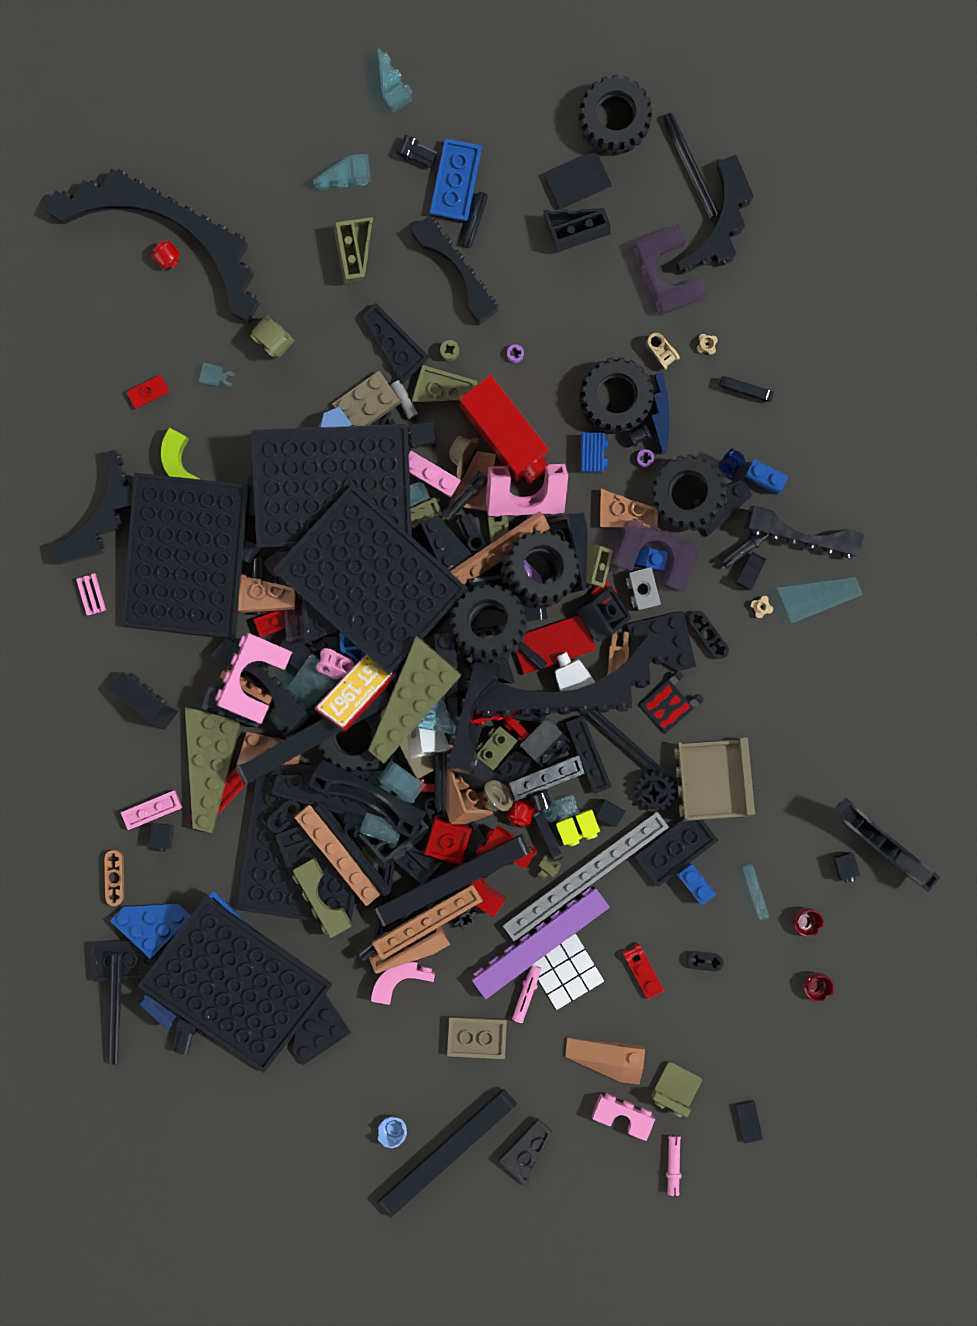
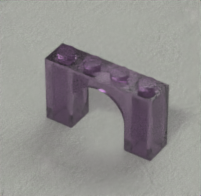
M678 224L635 241L633 248L635 258H639L642 264L640 266L643 277L646 276L648 279L647 288L649 293L654 294L656 299L654 301L657 312H661L662 316L704 300L707 296L700 277L682 285L671 286L662 282L656 273L655 266L658 258L665 253L683 247L685 244Z
M634 518L632 521H625L610 564L626 571H632L642 546L650 541H657L669 553V566L662 585L677 591H684L700 548L695 546L696 543L687 539L684 542L678 540L677 535L669 532L667 535L660 532V528L652 525L649 528L643 526L644 522Z

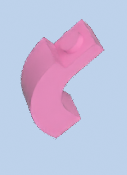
M418 960L385 970L376 981L371 1001L390 1005L393 989L398 982L406 978L434 982L435 971H432V968L427 966H421V969L417 968Z

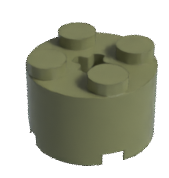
M267 314L251 331L252 334L250 336L258 344L265 345L266 348L264 350L275 358L281 357L296 341Z

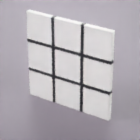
M576 933L533 964L542 968L538 980L556 1010L604 982Z

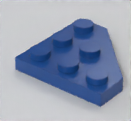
M179 904L123 907L110 921L148 958L153 960L173 939L190 914Z

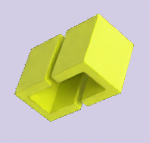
M592 809L575 815L582 832L581 834H578L572 816L555 822L564 845L568 844L571 847L579 844L581 838L586 837L589 840L598 836L597 833L600 832Z

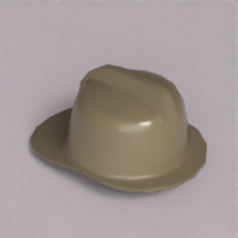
M458 436L450 448V459L458 466L457 478L460 480L464 477L471 459L478 448V437L468 439Z

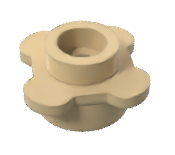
M701 334L697 351L700 353L708 352L710 355L716 352L715 345L718 341L717 337Z
M762 596L760 600L751 602V607L754 608L757 618H762L764 614L773 612V607L770 606L767 596Z

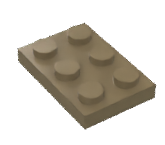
M378 371L332 404L335 408H341L352 426H363L372 424L399 405L401 401L381 372Z
M449 1017L447 1056L505 1059L507 1019Z

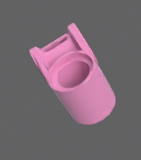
M322 649L320 652L321 659L317 663L316 669L318 672L337 680L344 677L355 666V663L334 650Z

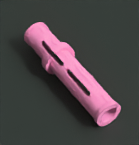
M536 965L530 966L526 980H523L522 984L524 986L512 1020L519 1023L524 1022L533 992L538 987L537 981L542 971L541 967ZM533 977L529 991H527L531 978ZM525 996H527L523 1009L520 1010Z
M669 1135L668 1172H666V1177L668 1178L667 1195L674 1196L675 1194V1196H679L681 1136L674 1135L673 1137V1135Z

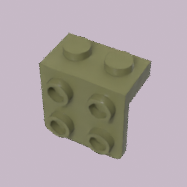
M668 1062L651 1096L657 1106L661 1108L666 1106L672 1109L671 1112L679 1117H682V1115L688 1117L691 1112L689 1106L702 1079L696 1074L672 1062Z

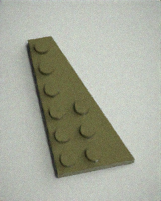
M416 636L369 749L383 763L461 676L455 668L418 636Z
M185 707L193 828L213 833L241 722Z

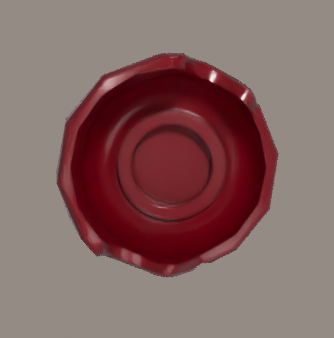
M803 908L794 916L793 927L801 936L810 937L817 935L820 928L824 927V918L815 909Z
M813 973L804 981L803 991L806 997L814 1002L825 1001L828 996L834 994L835 985L833 981L823 973Z

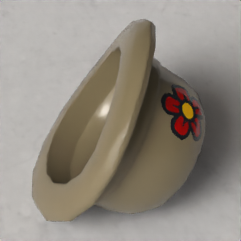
M488 781L484 786L485 791L481 797L485 808L490 811L509 810L513 803L510 789L500 781Z

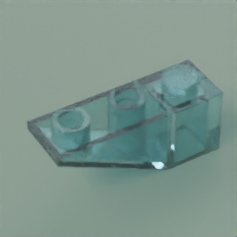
M379 48L377 51L382 97L394 114L412 102L411 94L413 92L408 84L404 85L401 81L402 75L397 68L393 69L391 66L392 60L387 52L383 53Z
M368 153L347 156L313 180L314 187L325 190L335 185L337 187H347L352 183H356V185L367 184L371 181Z

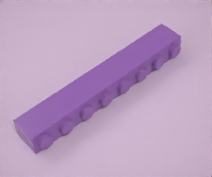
M589 887L581 893V898L577 901L574 898L566 904L567 908L562 912L558 910L550 916V921L547 923L541 922L535 927L536 931L531 935L527 933L519 939L521 941L516 946L510 945L504 950L505 954L500 958L496 956L488 962L490 964L485 969L481 967L475 971L472 981L484 998L487 999L610 908L596 887L593 889Z

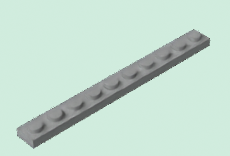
M655 812L503 924V927L513 941L517 940L669 828L659 813Z

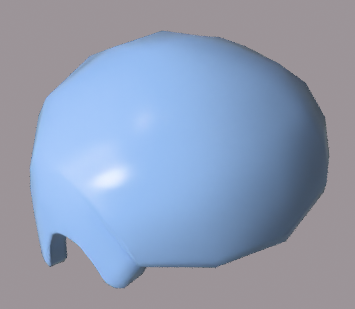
M391 1116L385 1118L378 1127V1140L384 1147L391 1149L398 1147L406 1138V1124L399 1117Z

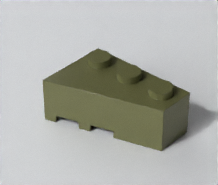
M373 217L335 222L333 229L344 285L363 282Z

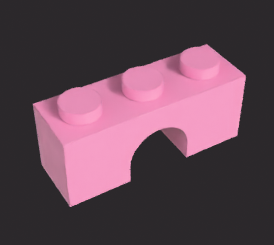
M413 451L409 453V474L418 480L420 479L428 483L435 490L452 499L461 480Z
M608 1093L605 1095L600 1094L592 1113L593 1120L611 1126L615 1117L619 1115L627 1116L630 1119L627 1129L628 1134L647 1141L655 1121L651 1111L645 1108H641V1110L634 1108V1104L628 1101H623V1103L617 1101L615 1096Z

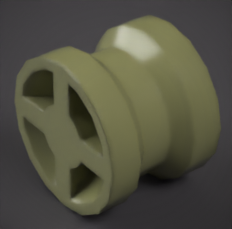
M447 340L442 343L440 347L442 358L446 361H454L458 358L459 346L455 341Z

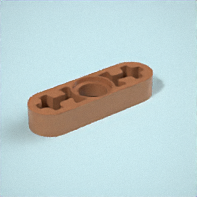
M111 850L105 855V899L111 906H117L124 900V857L119 850ZM115 853V856L119 857V860L115 862V867L119 866V869L109 870V867H113V861L109 857ZM112 872H116L119 875L118 883L110 881L109 876ZM119 885L120 889H116V895H119L120 898L114 902V899L110 898V895L114 894V888L110 889V886L116 887Z

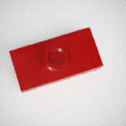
M162 375L127 391L136 410L170 393Z

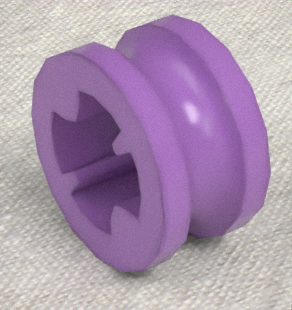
M512 345L507 350V358L512 363H519L524 357V350L520 345ZM513 349L521 353V355H518L519 358L510 355Z
M645 449L638 453L637 463L639 466L647 468L653 464L654 454L650 450ZM644 454H648V457H651V460H648L647 463H643V460H640V457H643Z

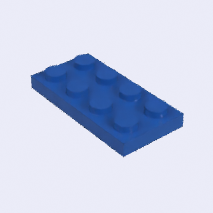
M445 138L430 215L468 222L482 145Z

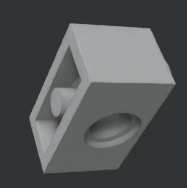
M652 567L628 573L626 583L628 589H632L633 596L630 598L633 608L636 607L637 611L661 605ZM640 584L645 585L648 589L645 595H641L637 591Z

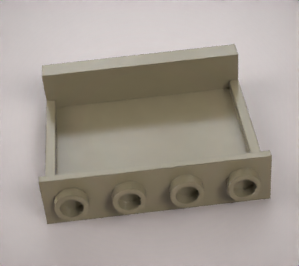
M748 738L688 744L679 742L677 744V748H674L675 759H678L679 767H676V777L680 778L681 785L677 787L678 797H682L679 813L684 821L751 817L755 815Z

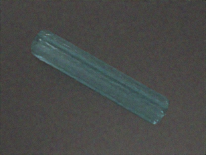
M749 864L743 867L758 917L760 920H766L769 918V913L754 866Z

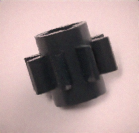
M468 909L456 916L457 919L454 920L455 925L460 924L462 930L465 927L471 929L473 922H477L476 918L473 917L476 911ZM466 914L469 916L468 918L462 920V917H465Z

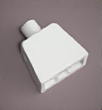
M567 652L556 656L560 667L554 669L560 692L578 689L595 683L578 658L571 661Z
M426 716L408 735L411 758L434 756L436 753L450 750L440 722L437 720L428 721Z

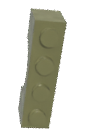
M315 858L293 870L294 874L292 877L297 885L301 884L304 890L302 895L307 902H311L313 906L311 908L312 913L316 919L320 918L322 922L321 928L326 936L329 934L330 938L352 926L343 908H331L321 901L318 894V884L324 873Z

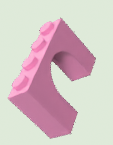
M548 464L549 466L545 469L542 488L536 494L528 497H518L510 492L511 476L508 466L488 467L486 493L488 516L535 515L539 511L542 514L564 513L568 483V472L565 464Z
M247 633L246 637L242 636L239 642L240 651L238 654H234L231 660L233 667L230 672H226L223 679L225 683L223 690L219 689L215 700L218 701L216 705L262 723L269 706L248 697L242 691L239 683L241 671L247 664L253 661H263L285 670L292 652Z

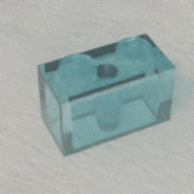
M392 760L378 778L382 783L380 787L389 793L391 790L397 793V798L405 802L408 801L411 804L425 786L421 780Z

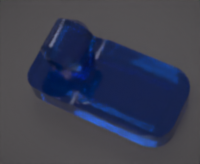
M731 448L718 464L719 469L730 478H733L745 462L744 455L740 451Z

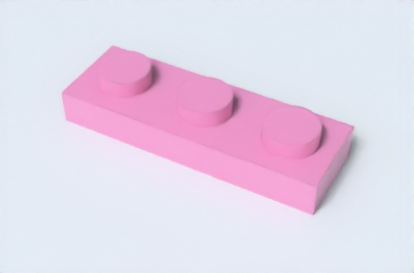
M174 790L123 811L121 815L127 829L130 830L181 809L182 805Z

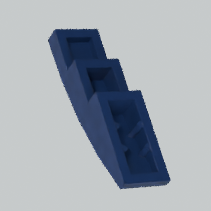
M663 372L654 376L658 393L654 394L653 403L657 414L652 415L650 419L660 452L664 454L667 451L670 411L667 388Z

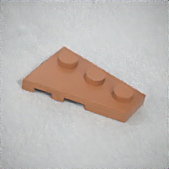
M476 452L450 503L466 488V483L470 482L477 475L478 470L488 478V467L494 466L496 454ZM487 484L479 491L480 494L474 495L463 508L487 512Z
M604 489L600 491V528H658V511L656 508L627 499L618 494H613Z
M242 575L238 600V611L240 613L296 609L297 592L293 588Z
M225 668L222 671L220 678L224 679L226 672H230L231 670ZM240 674L239 683L242 691L253 695L267 704L274 700L267 686Z
M247 732L237 767L284 740ZM300 755L282 765L298 764Z

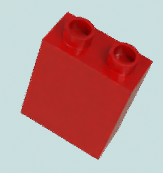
M489 375L460 398L462 413L493 453L496 454L500 462L504 466H508L509 473L516 482L524 477L531 484L545 473V469L549 466L545 461L549 449L492 375Z

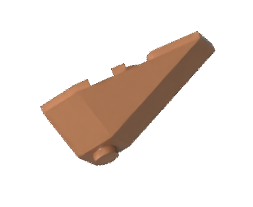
M449 745V746H450V750H448V751H446V752H443V753L446 754V759H447L448 753H449V752H450V753L452 752L453 745ZM446 764V812L450 824H466L492 815L493 812L486 809L482 803L481 797L484 791H476L456 771L450 770L448 764Z
M439 926L383 960L378 952L370 956L369 960L375 973H379L433 955L449 946L450 943L443 928Z
M567 1037L566 1058L616 1081L640 1084L645 1056L643 1045Z

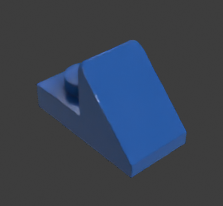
M630 544L626 563L664 571L668 552L652 549L648 546Z

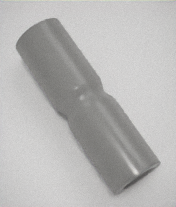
M398 380L392 383L390 386L401 401L400 405L407 418L411 419L417 416L418 413L412 401L408 398V394L401 381Z

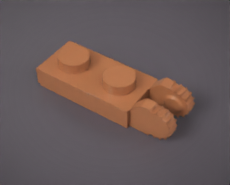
M617 632L612 635L611 646L609 647L607 676L628 660L629 632H624L623 647H616Z

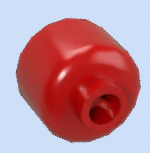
M162 240L151 250L153 252L152 259L162 269L170 267L172 270L180 262L178 260L180 251L170 241L164 242Z
M524 798L519 801H513L507 814L510 824L519 828L529 825L532 821L534 807L530 805L529 800Z

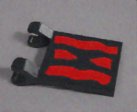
M680 671L676 672L640 704L665 733L704 700L698 694L689 702L674 686L684 677Z

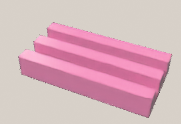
M96 574L77 578V584L87 616L106 611ZM90 579L93 580L95 591L100 604L99 609L97 608L95 602V598L89 581ZM84 581L92 604V611L90 609L86 592L83 586Z

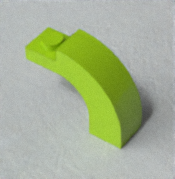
M171 428L168 429L161 447V459L165 471L169 476L199 479L188 473L182 465V452L189 439Z

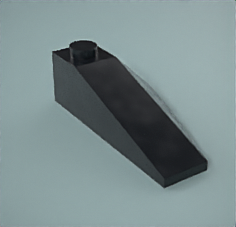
M568 514L546 520L549 525V529L546 531H551L553 536L555 534L560 535V539L563 542L567 540L570 543L568 547L570 549L573 548L576 553L574 559L577 558L579 565L576 567L579 569V575L576 578L577 582L569 593L586 590L588 530L585 514Z

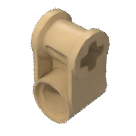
M653 333L646 341V347L663 370H666L667 366L674 360L680 359L676 350L667 342L663 335ZM652 338H656L660 341L659 347H653L651 345Z

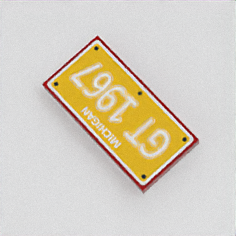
M365 654L315 709L345 732L396 677V673L393 671L388 675Z

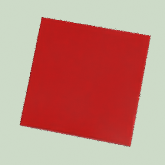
M435 817L424 855L459 865L462 864L472 828L460 824H450L449 821Z

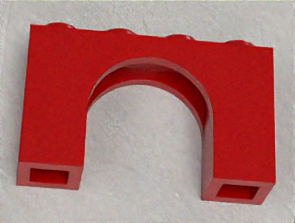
M499 825L495 830L491 828L485 837L488 839L485 846L481 844L475 854L480 855L516 836ZM530 846L531 853L513 863L525 870L537 851L532 846ZM482 877L472 882L482 898V902L476 906L495 917L507 897L491 888ZM464 886V887H462V888L456 890V892L460 891L461 889L465 888L466 886Z

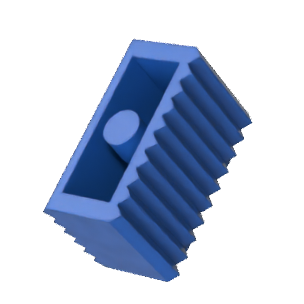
M581 433L580 473H603L604 469H607L608 457H604V450H608V438H604L605 433Z
M755 459L750 463L744 478L778 495L788 479V474L785 475L781 471L778 472L777 469L774 470L770 466L767 467V464L764 465Z
M689 863L676 873L701 906L716 895V892L706 882L694 864Z

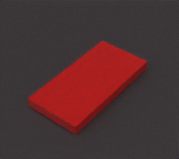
M580 615L524 635V643L548 663L545 667L559 663L556 656L567 652L571 659L596 650L591 632ZM519 650L516 652L523 674L538 670Z

